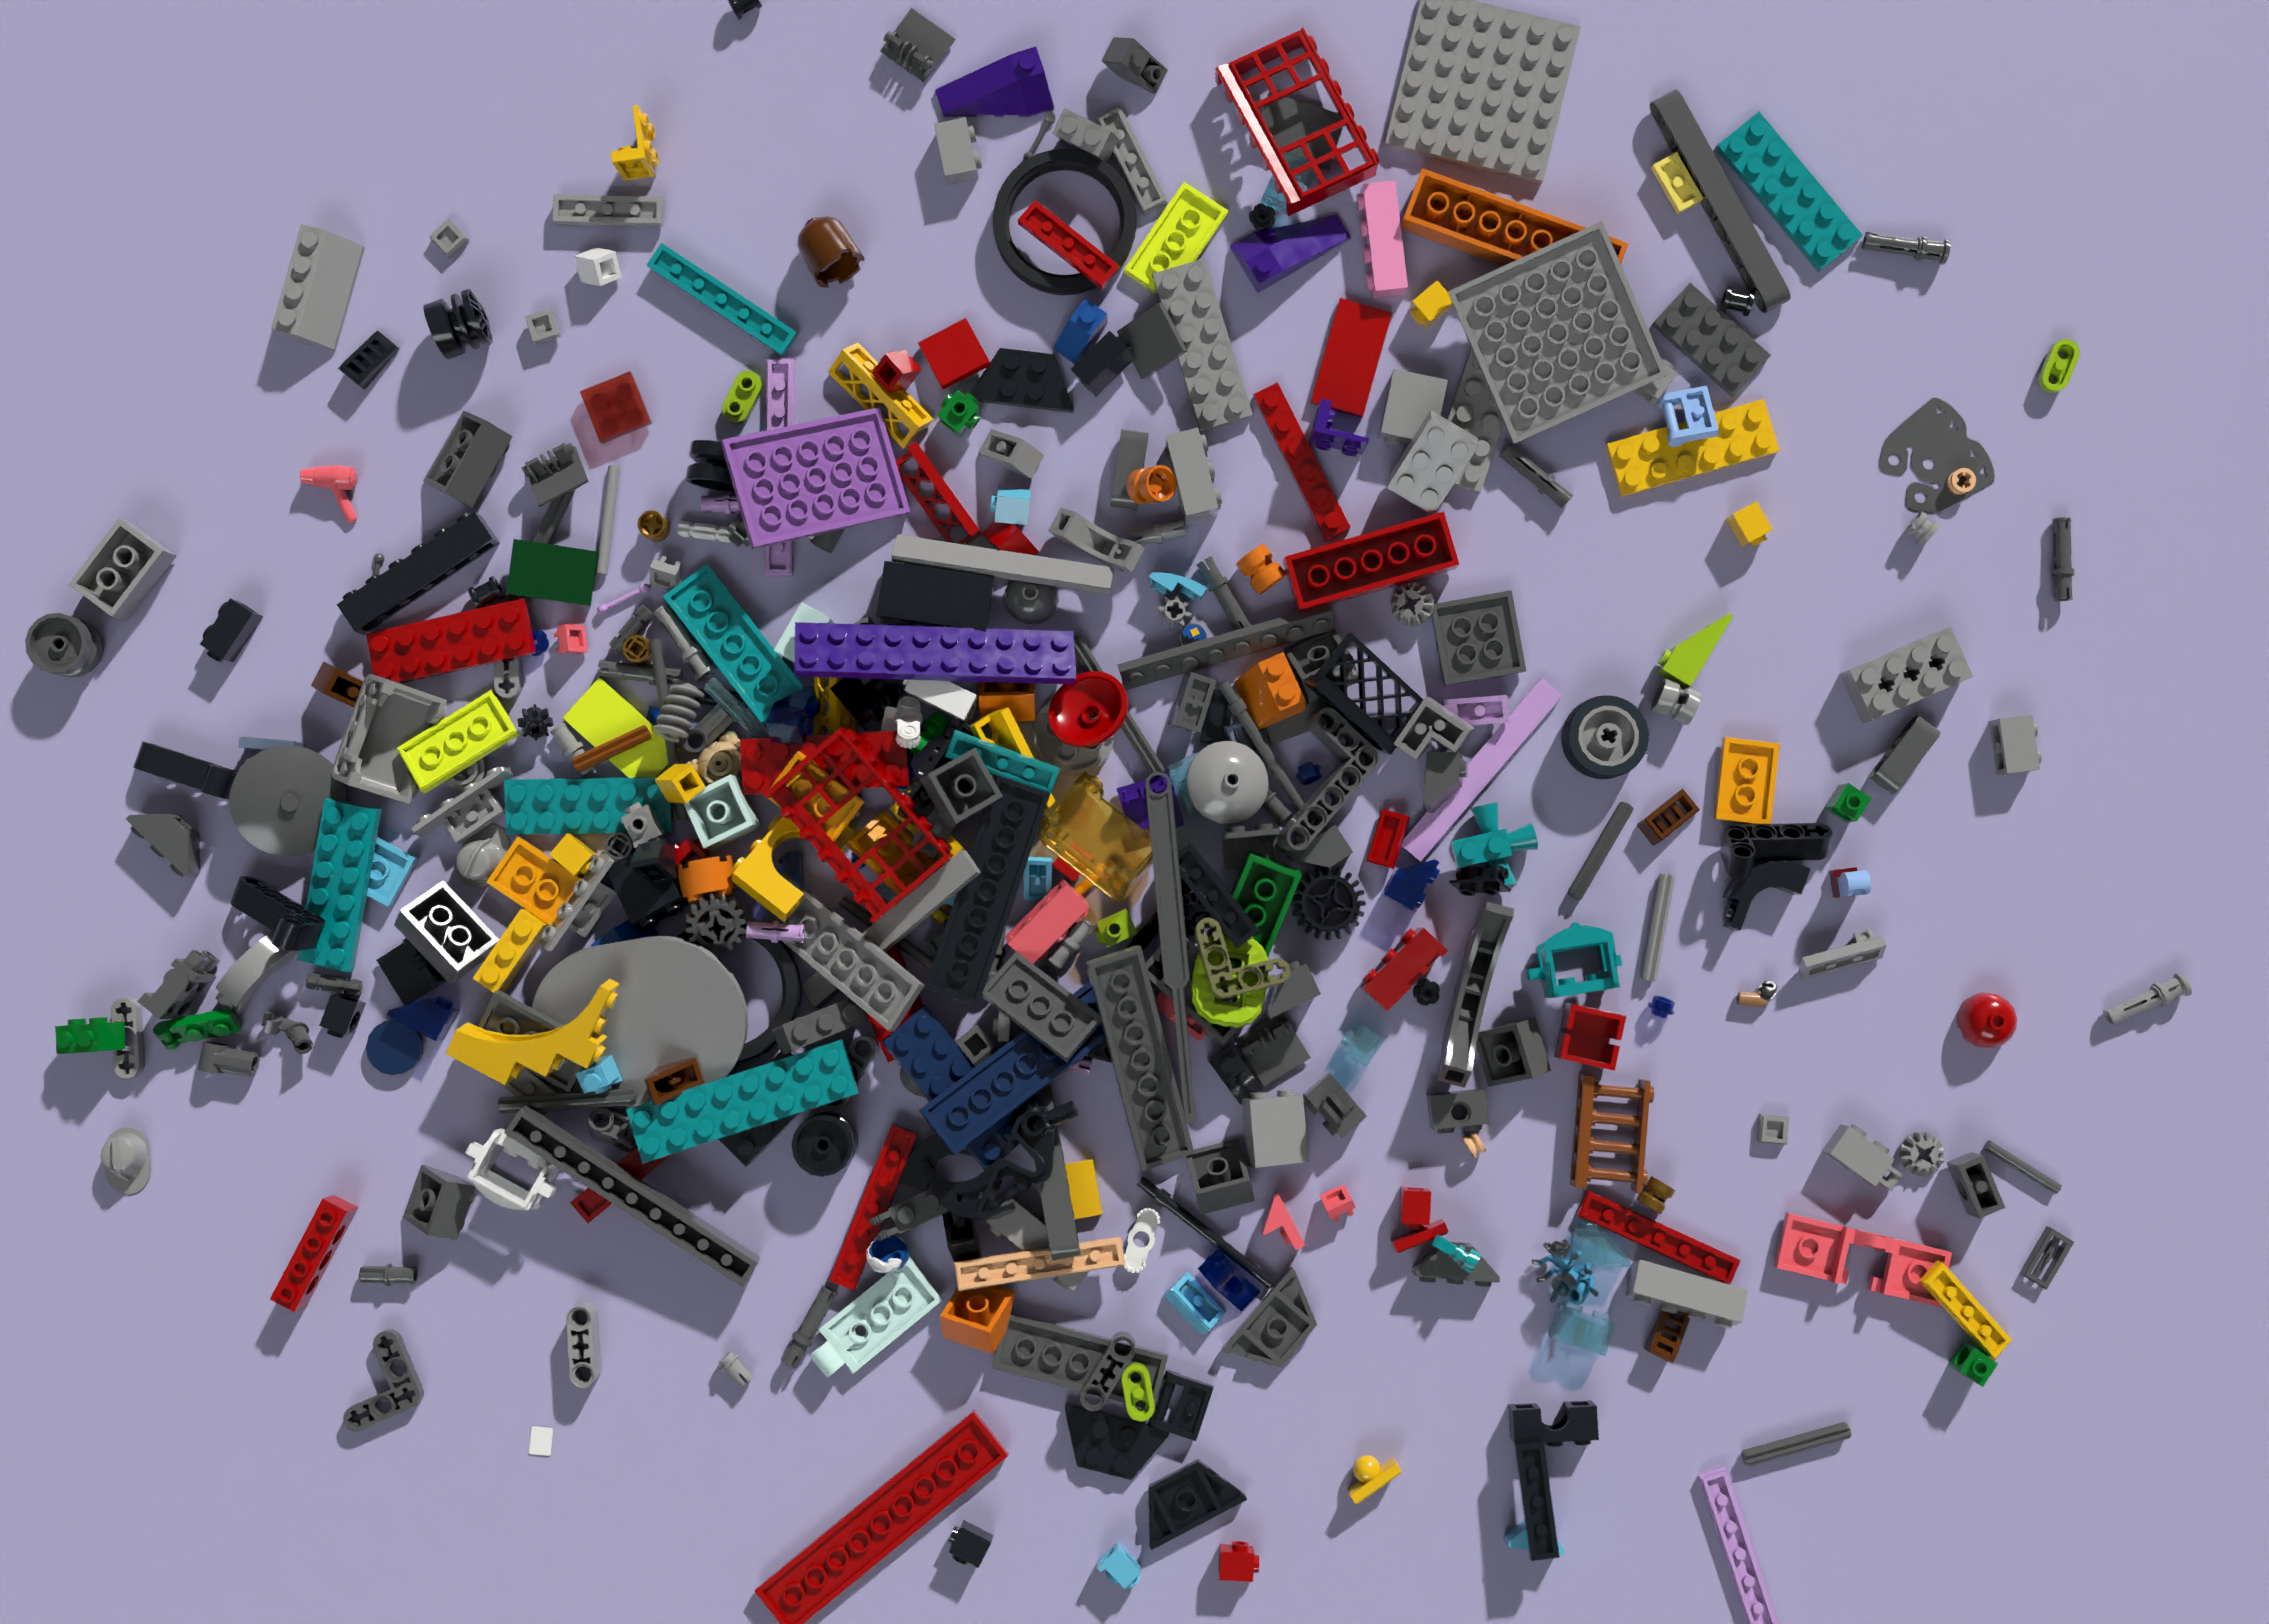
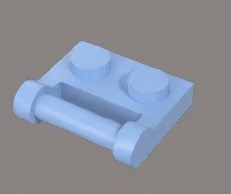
M1707 386L1665 393L1657 400L1659 408L1664 413L1669 433L1667 441L1670 447H1678L1684 442L1718 436V426ZM1681 404L1687 429L1679 430L1674 405Z

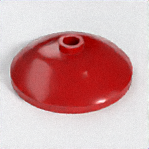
M1090 671L1076 675L1075 684H1063L1053 696L1048 713L1050 727L1055 735L1067 745L1080 748L1098 745L1112 737L1123 724L1128 712V696L1119 680L1108 673Z

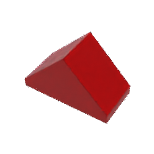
M994 520L981 533L997 550L1037 555L1039 553L1035 546L1014 524L1000 523Z

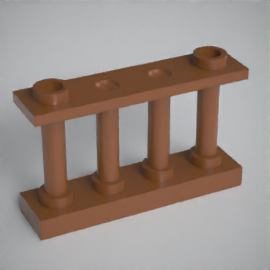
M1579 1074L1570 1185L1586 1188L1587 1181L1590 1182L1591 1179L1631 1183L1630 1190L1642 1193V1188L1646 1187L1648 1179L1647 1170H1644L1649 1103H1653L1654 1087L1651 1086V1081L1639 1079V1088L1598 1084L1593 1075ZM1598 1096L1638 1099L1637 1114L1632 1116L1596 1112V1109H1593V1099ZM1598 1123L1635 1127L1634 1144L1594 1140V1137H1590L1591 1126H1595ZM1597 1151L1633 1155L1632 1171L1592 1168L1591 1165H1588L1589 1154Z

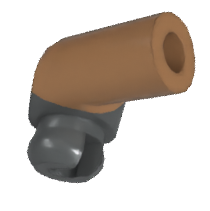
M1766 980L1753 993L1739 991L1737 994V1005L1766 1006L1777 993L1776 983Z

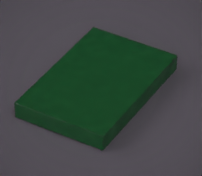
M514 539L506 594L591 606L598 552Z

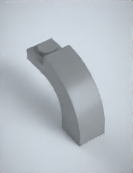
M1060 508L1048 530L1049 533L1074 549L1121 572H1124V570L1132 572L1139 563L1145 549L1136 542L1120 538L1099 528L1077 512Z
M274 931L264 936L248 949L230 967L216 986V989L219 991L216 999L224 1009L231 1008L236 1016L244 1012L257 988L275 971L292 961L297 951H287L272 944Z

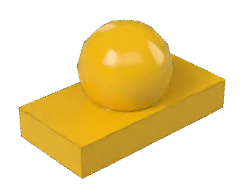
M1370 1455L1361 1456L1355 1461L1353 1473L1359 1481L1348 1488L1350 1497L1355 1504L1360 1503L1401 1474L1402 1471L1395 1459L1392 1457L1381 1466L1378 1460Z

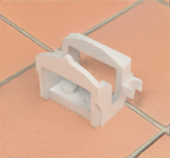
M506 1128L494 1130L484 1145L477 1142L470 1143L465 1153L475 1158V1161L468 1174V1179L492 1202L505 1208L529 1210L540 1208L546 1197H553L558 1187L553 1184L559 1168L504 1133ZM501 1149L513 1157L522 1156L528 1160L527 1164L541 1171L530 1192L490 1171Z

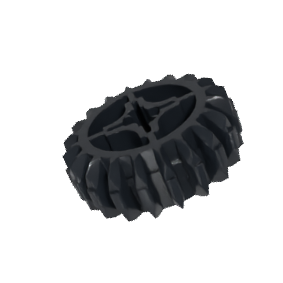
M1316 867V877H1313L1310 872H1306L1305 876L1308 882L1306 883L1300 879L1298 885L1303 887L1302 891L1296 889L1294 895L1300 896L1299 900L1291 901V905H1299L1300 910L1293 911L1292 915L1297 916L1301 914L1303 917L1297 921V925L1301 926L1307 922L1309 925L1304 931L1307 934L1315 928L1314 938L1319 939L1321 932L1324 931L1325 940H1330L1331 932L1334 931L1335 937L1340 939L1342 937L1340 929L1343 928L1345 933L1350 934L1352 931L1348 924L1351 923L1356 927L1359 925V922L1353 918L1354 915L1364 916V912L1357 910V906L1366 905V902L1363 900L1357 901V896L1363 895L1364 890L1355 892L1353 888L1358 886L1360 882L1355 880L1350 884L1348 882L1352 876L1350 872H1347L1343 878L1340 877L1342 873V868L1340 867L1335 870V874H1331V867H1326L1325 874L1323 875L1320 867ZM1331 880L1327 891L1323 895L1308 892L1317 882ZM1339 884L1348 892L1350 906L1339 901L1337 897ZM1327 895H1331V901L1335 905L1341 906V908L1329 907L1330 911L1325 912V905L1315 898L1322 899L1324 897L1326 899ZM1306 900L1316 904L1319 908L1317 923L1307 912ZM1333 911L1347 914L1340 923L1334 926H1325L1327 919Z

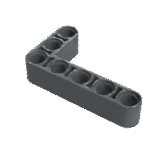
M1325 707L1311 713L1307 719V726L1310 732L1340 763L1280 831L1277 842L1280 849L1284 852L1291 853L1305 849L1373 771L1379 761L1375 748L1335 709ZM1321 715L1325 717L1327 721L1326 728L1322 726V724L1320 723ZM1340 734L1346 739L1345 747L1340 743ZM1359 754H1362L1365 758L1364 766L1359 762ZM1343 773L1348 777V785H1345L1342 781ZM1326 793L1331 796V805H1328L1325 801ZM1309 812L1314 816L1315 819L1313 826L1308 822L1307 819ZM1291 833L1297 836L1296 846L1290 841Z

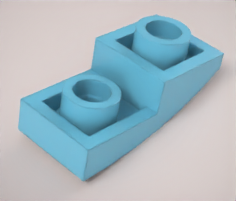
M1152 572L1149 576V582L1152 583L1151 588L1161 595H1165L1167 592L1172 596L1176 588L1179 587L1181 588L1180 593L1192 601L1197 598L1201 601L1207 591V587L1179 575Z

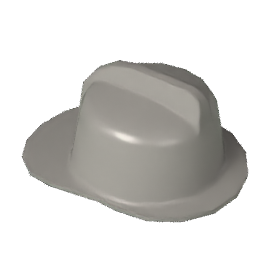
M489 824L465 840L457 855L455 866L459 878L466 885L475 888L488 885L486 883L509 849V838L502 828L498 825Z
M125 1127L113 1132L105 1142L101 1152V1160L105 1167L108 1183L121 1194L130 1195L137 1193L146 1186L150 1176L147 1140L142 1132L135 1128Z

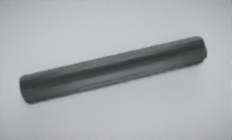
M1623 801L1620 802L1568 890V894L1574 899L1581 900L1634 810L1630 804Z
M1845 1422L1745 1449L1741 1452L1742 1458L1747 1466L1756 1465L1849 1439L1851 1437V1430Z

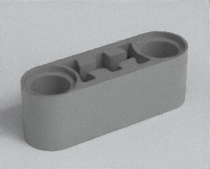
M581 1302L568 1311L566 1326L570 1380L574 1386L586 1388L595 1382L601 1374V1356L597 1308L590 1302ZM578 1310L586 1312L588 1316L587 1323H582L577 1319L576 1314ZM581 1340H583V1343L589 1345L587 1349H585L583 1345H579V1342ZM581 1366L590 1369V1379H585L581 1376Z

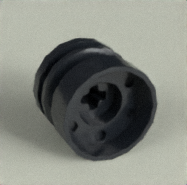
M470 289L461 291L462 299L457 293L451 295V309L443 299L423 306L429 330L440 352L447 360L466 352L464 340H467L474 350L480 347L479 340L485 346L493 342L486 312Z

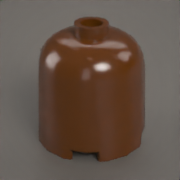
M830 216L811 218L806 222L798 235V249L819 287L828 288V283L838 280L839 284H842L860 271L859 263L864 261L865 258L839 219Z

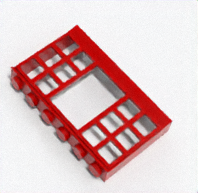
M1304 27L1230 63L1218 66L1215 71L1217 86L1222 83L1225 85V97L1228 103L1234 102L1240 125L1246 124L1250 132L1249 140L1253 148L1258 147L1262 154L1264 170H1270L1273 174L1276 192L1278 194L1283 193L1286 198V214L1288 216L1376 176L1379 164L1377 152L1374 148L1370 149L1363 127L1361 125L1357 126L1351 105L1344 102L1341 97L1342 91L1339 83L1336 80L1333 81L1330 77L1329 66L1326 60L1319 57L1316 42L1311 35H1307ZM1300 47L1303 48L1304 54L1289 60L1286 55L1287 53ZM1281 57L1282 64L1266 71L1263 64ZM1309 59L1317 75L1301 82L1293 66ZM1258 68L1259 75L1244 82L1242 81L1240 75ZM1287 69L1295 85L1277 92L1270 77ZM1264 80L1272 95L1254 103L1247 87ZM1321 81L1342 120L1279 149L1258 109ZM1346 126L1354 142L1337 148L1330 133ZM1324 136L1332 152L1314 159L1306 144ZM1301 147L1308 163L1291 170L1283 154ZM1358 148L1365 164L1349 170L1342 154ZM1336 158L1343 174L1326 181L1318 165ZM1313 169L1320 185L1303 192L1295 176Z
M839 728L763 795L766 799L772 797L782 809L780 810L782 816L785 819L792 820L800 830L798 832L800 837L804 841L809 840L818 851L816 854L822 862L827 861L837 873L835 875L836 879L841 884L845 883L855 894L853 896L854 900L859 905L863 904L873 915L870 918L871 922L875 923L952 858L953 855L950 852L952 847L944 837L938 838L932 831L934 826L925 815L920 817L913 809L916 806L913 800L906 793L900 794L895 788L897 785L895 779L888 772L883 774L877 767V764H879L878 759L869 750L865 752L860 747L859 743L861 740L851 729L847 731L845 728ZM842 738L855 754L839 767L826 751ZM822 755L834 772L819 784L806 768ZM859 758L872 774L856 787L843 771ZM802 773L814 789L799 801L786 785ZM839 775L852 792L836 804L823 788ZM877 779L908 817L853 864L821 825L873 780ZM817 793L832 808L818 821L804 807ZM913 822L924 834L925 838L910 850L897 834L909 823ZM893 839L905 855L890 867L877 851ZM930 841L942 858L927 870L914 854ZM873 856L885 872L870 884L857 868ZM910 859L922 875L907 887L894 871ZM890 876L902 892L887 904L874 888Z

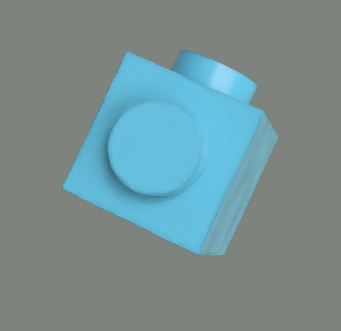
M998 487L997 496L991 497L990 512H995V522L1028 525L1031 490Z

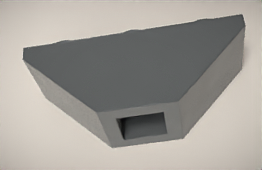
M144 814L129 815L126 818L132 825L130 828L132 832L142 839L146 838L152 844L150 848L155 854L162 858L165 857L172 863L170 868L182 877H196L200 873L199 833L180 815Z
M1451 1242L1457 1247L1460 1245L1465 1247L1464 1251L1468 1253L1471 1248L1477 1251L1470 1243ZM1436 1247L1412 1267V1273L1419 1277V1281L1436 1282V1278L1447 1279V1283L1464 1284V1280L1475 1281V1285L1489 1287L1492 1282L1499 1283L1500 1281L1498 1274L1482 1256L1470 1274L1461 1269V1261H1453L1452 1256Z

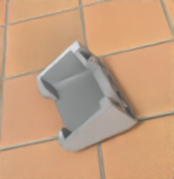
M369 674L362 684L336 755L332 777L349 786L410 804L411 799L417 795L419 787L396 748L428 729L430 723L436 724L438 721L443 720L447 712V700Z

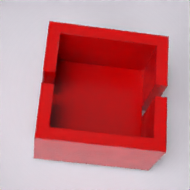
M1565 1003L1560 1026L1566 1028L1565 1034L1559 1032L1554 1057L1615 1071L1620 1046L1609 1044L1610 1038L1622 1040L1627 1016Z

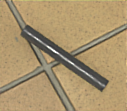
M1988 1140L1983 1147L1985 1151L2054 1194L2061 1190V1184L1994 1142Z

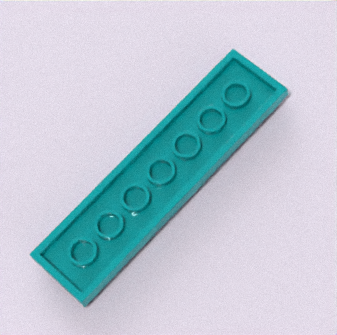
M838 1040L684 1090L682 1094L658 1105H653L652 1101L626 1109L642 1163H646L858 1094L859 1091L843 1040Z

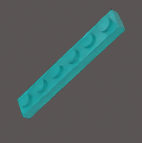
M663 243L659 245L646 264L650 270L782 357H784L798 336L796 331Z

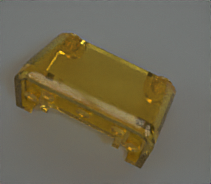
M1084 771L1043 814L1038 837L1044 846L1116 902H1122L1153 865L1150 828L1148 826L1143 830L1103 798L1102 782L1097 777L1091 776Z

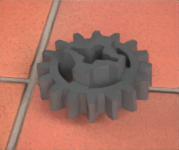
M711 893L708 901H705L702 897L699 898V906L691 904L690 908L693 914L689 913L685 916L688 922L685 924V929L687 933H690L688 935L690 942L697 940L696 946H706V949L712 952L713 948H717L719 954H722V947L725 946L732 950L733 941L741 943L742 940L739 934H746V927L743 924L747 923L746 915H742L744 912L742 905L736 906L735 898H731L727 902L725 894H721L719 899H715V896ZM714 916H716L717 921H719L718 931H716L715 926H713Z

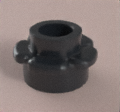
M1260 203L1254 206L1253 211H1250L1249 220L1254 228L1266 230L1274 225L1276 213L1271 206H1265V204ZM1260 215H1265V218L1261 219Z
M1429 979L1418 981V985L1413 988V996L1417 999V1003L1422 1006L1435 1004L1440 997L1438 994L1440 991L1439 985L1435 981L1431 982ZM1425 990L1429 991L1428 995L1424 994Z

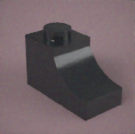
M1230 1043L1207 1059L1240 1105L1242 1104V1099L1251 1098L1250 1093L1259 1092L1263 1089Z
M959 1195V1196L957 1197V1200H958V1201H961V1200H962V1196ZM950 1211L943 1214L947 1247L953 1261L982 1257L974 1220L959 1216Z

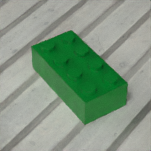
M1248 849L1231 894L1259 928L1260 932L1253 939L1263 947L1268 958L1302 873L1297 868ZM1230 958L1232 967H1241L1239 959Z

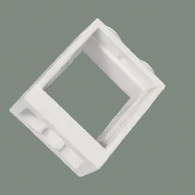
M903 681V684L906 685L904 690L909 696L915 697L919 701L968 724L979 704V698L976 694L950 681Z

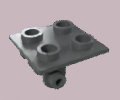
M911 8L893 33L888 31L885 34L883 40L886 43L880 52L924 83L953 44L955 38Z
M564 442L553 448V453L548 450L549 460L543 454H540L541 461L536 457L525 462V466L521 467L525 476L530 479L539 507L589 482L577 448L571 442L568 444Z
M1284 1013L1265 1020L1235 1039L1264 1087L1311 1058Z

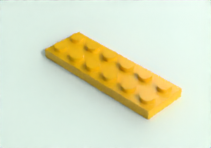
M1764 399L1714 413L1718 426L1717 437L1684 442L1681 446L1670 447L1667 441L1668 429L1663 427L1607 443L1605 448L1620 497L1780 451ZM1685 421L1678 423L1679 430L1687 429Z

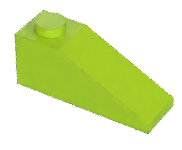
M1727 614L1671 648L1670 651L1666 649L1657 662L1660 664L1657 673L1667 679L1680 683V687L1683 689L1691 687L1734 616Z

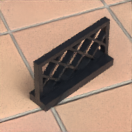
M1349 632L1315 676L1310 675L1304 682L1309 689L1330 708L1335 709L1378 751L1389 755L1397 747L1394 745V742L1424 700L1354 634ZM1352 643L1357 647V659L1346 661L1345 650ZM1365 662H1373L1376 665L1375 677H1364ZM1358 663V679L1347 680L1346 665ZM1332 666H1340V681L1331 682L1325 676ZM1391 679L1394 681L1395 694L1383 695V680ZM1376 681L1377 696L1365 697V682ZM1359 683V698L1350 699L1347 696V684ZM1410 696L1415 703L1409 711L1402 712L1401 697ZM1395 698L1396 713L1384 714L1383 699ZM1377 700L1378 715L1369 716L1366 713V701ZM1396 717V728L1389 734L1385 731L1384 719Z

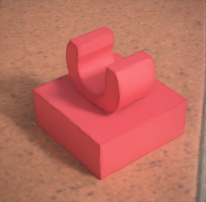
M563 624L557 626V632L554 633V637L559 638L560 647L556 648V652L565 654H583L588 652L585 625Z
M1345 1184L1319 1195L1330 1219L1333 1218L1335 1222H1339L1338 1216L1346 1212L1349 1216H1353L1352 1209L1356 1207Z

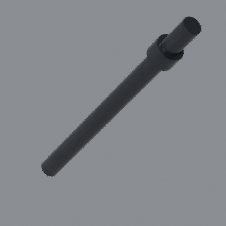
M1144 1176L1140 1179L1137 1186L1154 1198L1152 1200L1161 1208L1164 1206L1264 1286L1269 1288L1275 1280L1174 1201L1169 1192L1164 1188L1159 1189Z

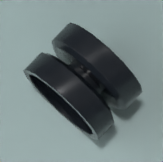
M711 440L692 441L689 456L697 463L687 467L686 481L706 489L735 492L721 443Z
M823 1112L811 1116L799 1125L793 1134L791 1147L793 1157L801 1169L810 1175L824 1177L837 1173L850 1163L856 1154L858 1140L856 1130L848 1119L837 1113ZM826 1140L829 1145L828 1148L826 1146L821 1147L820 1142Z

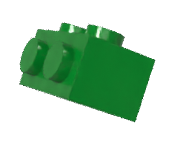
M107 1017L89 1018V1024H86V1018L68 1020V1025L55 1026L56 1054L125 1049L124 1021L108 1022Z

